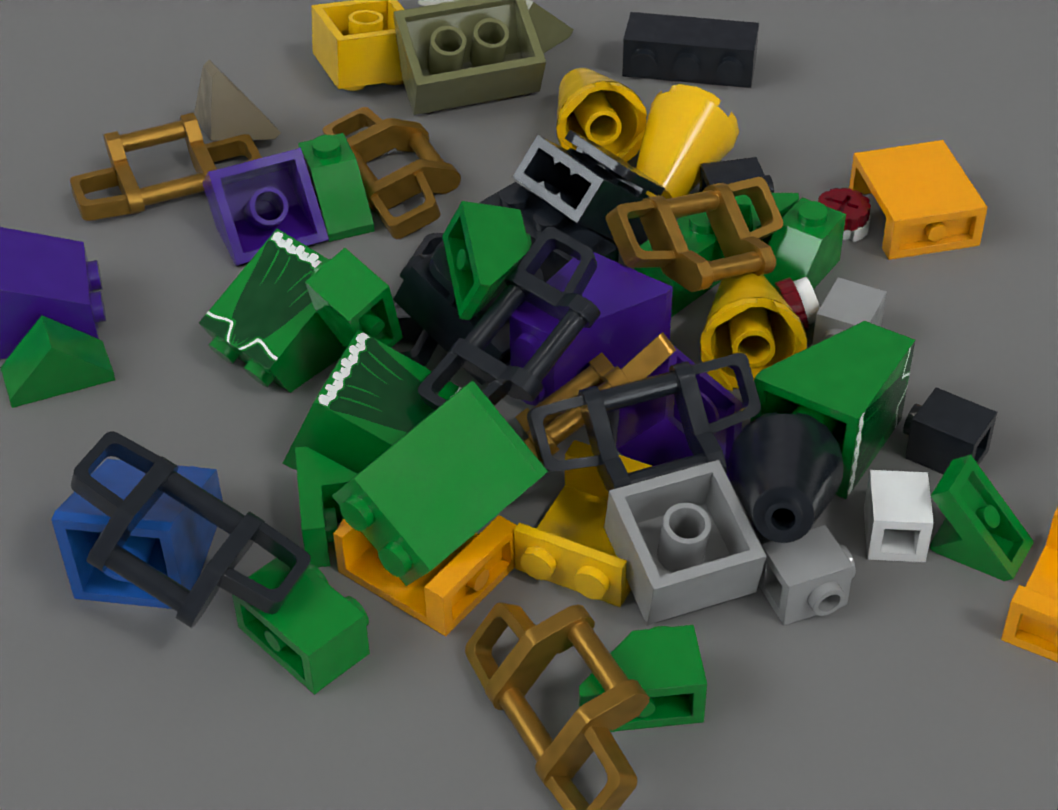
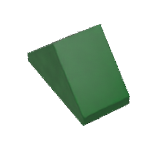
M42 315L0 367L12 408L116 380L102 340Z

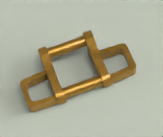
M361 107L323 127L324 135L344 133L345 136L363 127H369L347 138V141L357 159L371 211L378 214L394 239H401L436 221L441 213L433 193L447 194L460 185L461 175L452 164L444 162L429 142V133L421 123L395 118L382 120L368 107ZM394 148L401 151L415 152L419 157L418 160L379 180L366 164ZM421 192L424 195L425 202L422 205L401 216L394 217L388 211V209Z
M193 112L181 115L180 121L122 135H119L118 131L103 134L112 167L75 175L70 178V184L82 219L91 221L145 211L144 206L203 192L205 190L202 182L209 171L217 170L214 164L216 161L240 155L246 156L248 161L262 157L251 136L248 134L205 144L197 118ZM185 138L197 174L139 188L125 153ZM116 186L119 187L122 194L93 200L87 199L84 196L91 192Z
M762 177L730 184H713L707 186L703 192L665 199L659 195L648 197L642 201L620 204L606 215V222L626 266L630 268L660 267L666 276L691 292L708 289L714 281L747 273H753L757 276L769 274L776 266V258L771 246L761 241V239L770 236L782 228L783 219L768 184ZM747 195L751 199L761 222V228L749 232L735 196ZM706 212L725 258L708 261L694 251H689L676 218ZM640 217L653 251H645L639 246L628 219Z
M662 332L622 369L618 366L614 367L607 357L600 353L588 362L590 364L588 368L534 408L577 397L579 390L592 386H597L599 390L644 379L671 356L676 349ZM527 407L515 418L529 436L523 442L537 457L527 421V414L530 411ZM580 407L550 414L544 418L543 425L552 456L560 451L557 447L558 444L585 425Z
M499 602L494 605L465 646L466 657L485 689L486 695L495 709L505 711L536 759V773L564 810H618L636 788L637 776L610 730L613 731L639 716L648 705L649 696L637 680H629L594 632L595 622L584 606L579 604L569 606L535 625L519 605ZM509 626L519 638V641L500 667H498L492 656V648ZM574 646L606 692L580 706L553 740L524 696L557 653L561 654ZM594 751L606 770L607 783L589 805L571 779Z

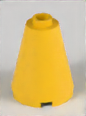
M577 68L568 72L563 77L559 86L556 133L560 146L567 150L569 148L577 149L575 145L565 139L569 130H572L604 147L626 162L636 156L641 148L647 123L646 108L639 96L629 87L591 69Z
M673 85L669 92L662 93L660 91L650 107L636 169L665 188L661 195L665 199L688 195L700 183L701 164L721 161L732 150L739 134L737 119L732 111L728 117L718 107L721 102L718 97L696 86ZM649 191L646 192L649 197L657 196Z
M747 273L721 280L700 338L702 362L735 353H743L749 360L752 375L755 378L761 370L807 349L806 332L800 318L764 275L757 276L753 273ZM723 367L707 372L725 389L732 392L733 388L739 389L735 373L731 368Z

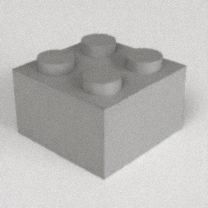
M719 460L609 490L604 529L616 556L627 560L626 579L646 625L757 591L766 554Z

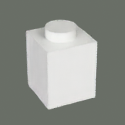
M870 470L864 503L867 560L926 562L934 524L928 472Z

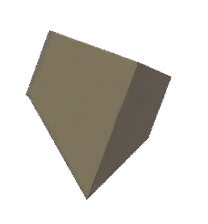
M210 59L203 65L194 114L210 140H224L242 134L250 135L252 140L276 139L281 134L276 126Z

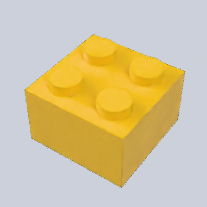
M350 0L311 5L313 54L338 89L357 91L363 89L366 85L380 83L400 85L404 83L393 15L395 11L405 9L398 0Z

